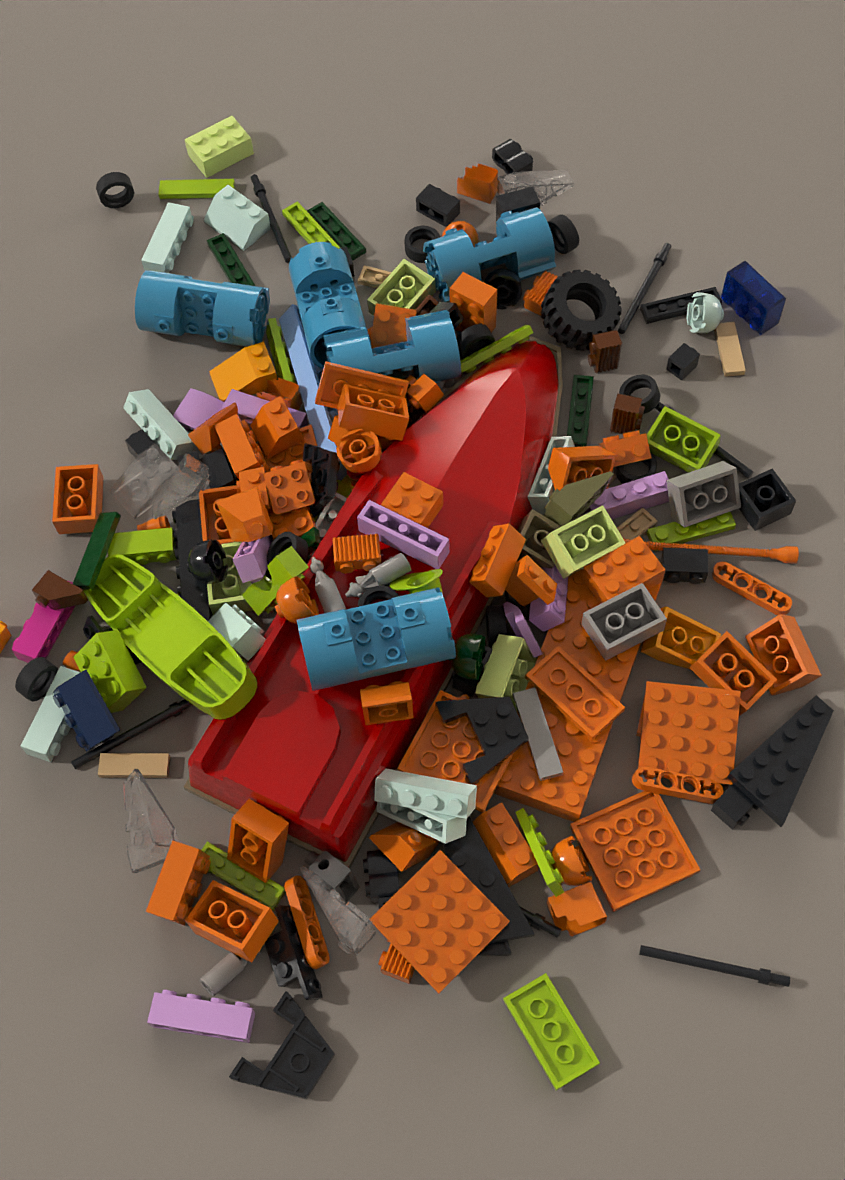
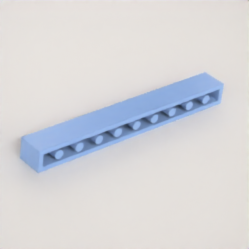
M292 304L279 318V322L300 388L309 424L313 426L318 447L337 453V446L328 439L334 416L338 415V409L315 404L323 369L318 367L311 359L298 306ZM341 462L337 472V480H343L348 475L347 469Z

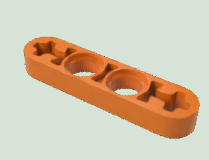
M727 562L715 564L712 577L717 583L775 615H787L789 613L792 600L788 595ZM725 570L726 574L720 575L719 572ZM744 579L747 581L748 586L739 587L736 581ZM764 590L767 593V597L759 598L756 595V591ZM771 596H773L774 599H773L772 602L770 603V602H769V601H770V598H771ZM780 602L785 603L784 606H782V608L778 607V604Z
M647 766L639 767L632 775V783L639 790L708 804H714L724 792L722 785L712 779ZM641 775H644V778L647 780L646 782L640 777ZM666 778L670 780L672 787L667 788L663 786L661 779ZM685 782L692 784L694 792L685 790L683 784ZM709 788L712 789L713 793H716L714 796L711 795V791L708 790Z
M296 875L287 880L284 887L306 960L310 967L317 970L328 964L330 957L307 883L301 876Z

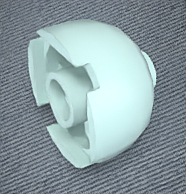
M700 292L693 294L692 297L695 299L693 303L688 304L687 325L692 327L690 331L701 334L713 331L724 317L720 301L711 294Z

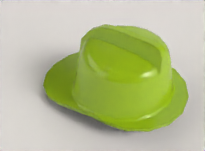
M434 569L428 572L401 576L390 583V588L393 590H407L409 594L439 587L440 592H442L439 577L442 575L443 570Z

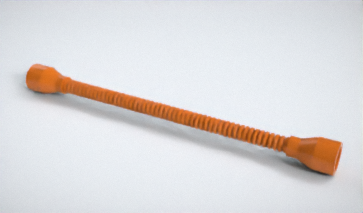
M624 539L625 543L631 541L630 539ZM649 541L646 543L650 550L655 549V551H662L663 548L708 549V554L719 553V555L769 557L790 564H796L799 556L798 547L795 546L763 550L757 548L713 547L710 545L699 546L696 544L685 545L665 542L649 543Z

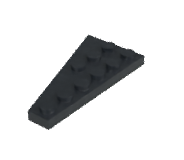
M817 695L727 776L734 785L780 827L786 821L834 711Z
M469 816L466 820V835L443 844L445 855L510 921L490 943L534 936L535 934Z

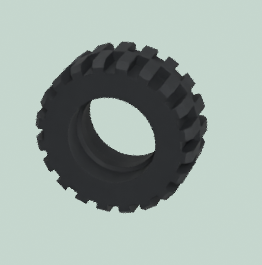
M578 269L573 270L572 273L567 271L562 276H558L544 296L541 304V318L544 319L542 323L545 329H549L548 334L551 337L554 336L559 344H565L567 348L572 349L575 347L576 350L583 351L586 347L587 350H590L589 344L593 340V335L613 331L620 321L622 308L619 306L621 301L620 297L616 296V289L609 285L610 282L607 279H602L600 274H592L588 270L581 272ZM566 300H579L587 304L593 311L595 320L585 321L576 317L569 310Z

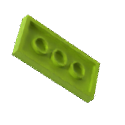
M546 973L503 998L504 1003L556 1091L600 1064Z

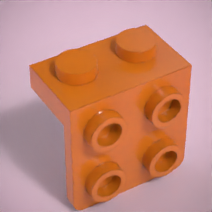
M639 430L623 433L624 438H619V435L603 438L602 443H598L599 446L616 454L614 467L651 458L646 433L640 434Z
M296 460L291 462L290 466H276L271 468L270 472L263 473L275 514L280 515L315 504L316 500L308 474L313 472L310 463Z
M260 467L240 471L239 480L236 482L238 492L241 493L258 487L266 509H270L269 493L263 473H266L265 468Z
M526 555L516 562L505 590L522 606H526L538 598L549 605L555 600L557 583Z

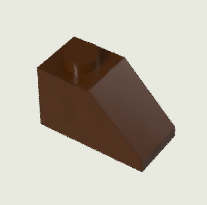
M50 570L43 575L32 589L36 597L35 601L44 608L49 606L54 610L85 604L88 601L82 589Z

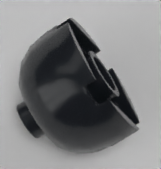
M496 269L485 278L484 283L497 289V309L503 310L506 309L505 306H514L521 299V281L516 273L511 270Z
M212 539L197 543L189 553L187 569L201 583L215 584L225 581L227 577L228 565L224 566L223 562L226 554L219 541Z

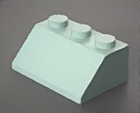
M229 185L214 195L204 218L206 224L218 233H224L229 241L243 251L271 229L268 213Z

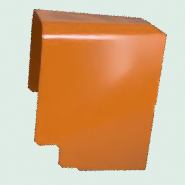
M478 164V167H465L464 178L458 177L457 179L458 194L489 204L498 191V170L486 165Z
M278 378V380L273 379V381L267 379L268 388L265 391L262 390L261 393L258 391L256 394L258 398L272 401L281 396L287 407L299 410L302 405L299 385L282 378Z
M591 882L564 891V893L557 897L553 895L547 899V907L554 925L561 928V931L568 930L570 936H575L602 925L607 920V915Z

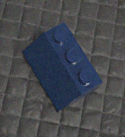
M87 670L75 675L53 691L55 704L59 708L62 707L66 714L64 719L70 728L73 727L77 734L75 736L77 743L81 748L84 747L86 752L111 739L120 731Z

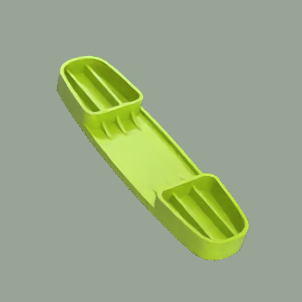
M121 554L105 558L94 589L83 590L102 619L113 631H119L125 645L153 673L199 710L215 719H226L238 713L255 695L257 679L225 638L193 607L162 584L153 573Z

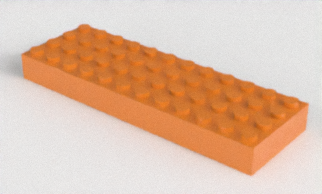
M583 569L568 577L565 620L563 623L548 630L541 648L542 655L538 656L535 666L559 646L621 703L641 643L606 661L604 660L582 626L583 613L600 604L582 581ZM662 582L648 590L655 602ZM528 682L525 690L535 688L530 682ZM536 689L563 769V775L540 781L528 742H526L514 752L494 794L575 822L581 817L614 721L591 741Z

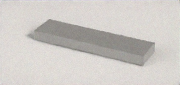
M536 688L513 693L520 720L529 737L527 742L540 781L563 775V769Z

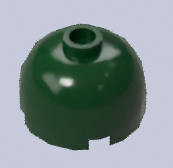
M466 634L455 641L456 658L449 660L453 670L460 677L468 680H479L484 665L481 662L482 656H485V636Z

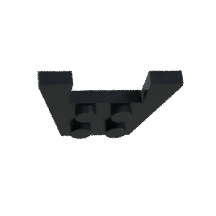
M305 443L303 461L312 463L313 471L311 472L310 481L316 501L315 504L309 507L314 518L335 497L338 490L337 472L340 468V462L336 452Z
M510 697L435 702L443 724L467 716L485 756L463 764V769L472 785L477 784L484 775L489 774L495 769L496 765L507 759L528 741L529 737Z
M285 991L273 1009L274 1013L294 1025L265 1071H262L242 1057L229 1078L233 1081L307 1100L334 1058L335 1053L292 996Z

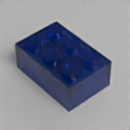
M746 261L732 268L726 274L721 294L725 304L735 310L737 315L742 317L760 335L779 324L786 298Z

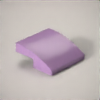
M190 388L173 417L186 431L189 429L194 430L215 413L222 410L224 402L209 394Z
M503 603L505 615L516 636L524 638L534 658L542 655V651L520 609L512 603Z

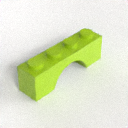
M292 546L277 555L267 566L272 580L265 575L263 579L250 585L242 594L243 598L258 616L265 611L269 614L275 609V606L278 605L276 594L284 582L294 576H298L301 580L305 578L303 573L309 567Z

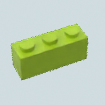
M173 528L115 533L108 549V557L121 554L139 565H146L152 562L167 563L176 560V542Z

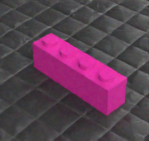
M36 602L30 619L25 621L23 631L13 642L12 651L17 659L27 663L37 657H44L46 659L75 606L54 610L49 606L44 608Z

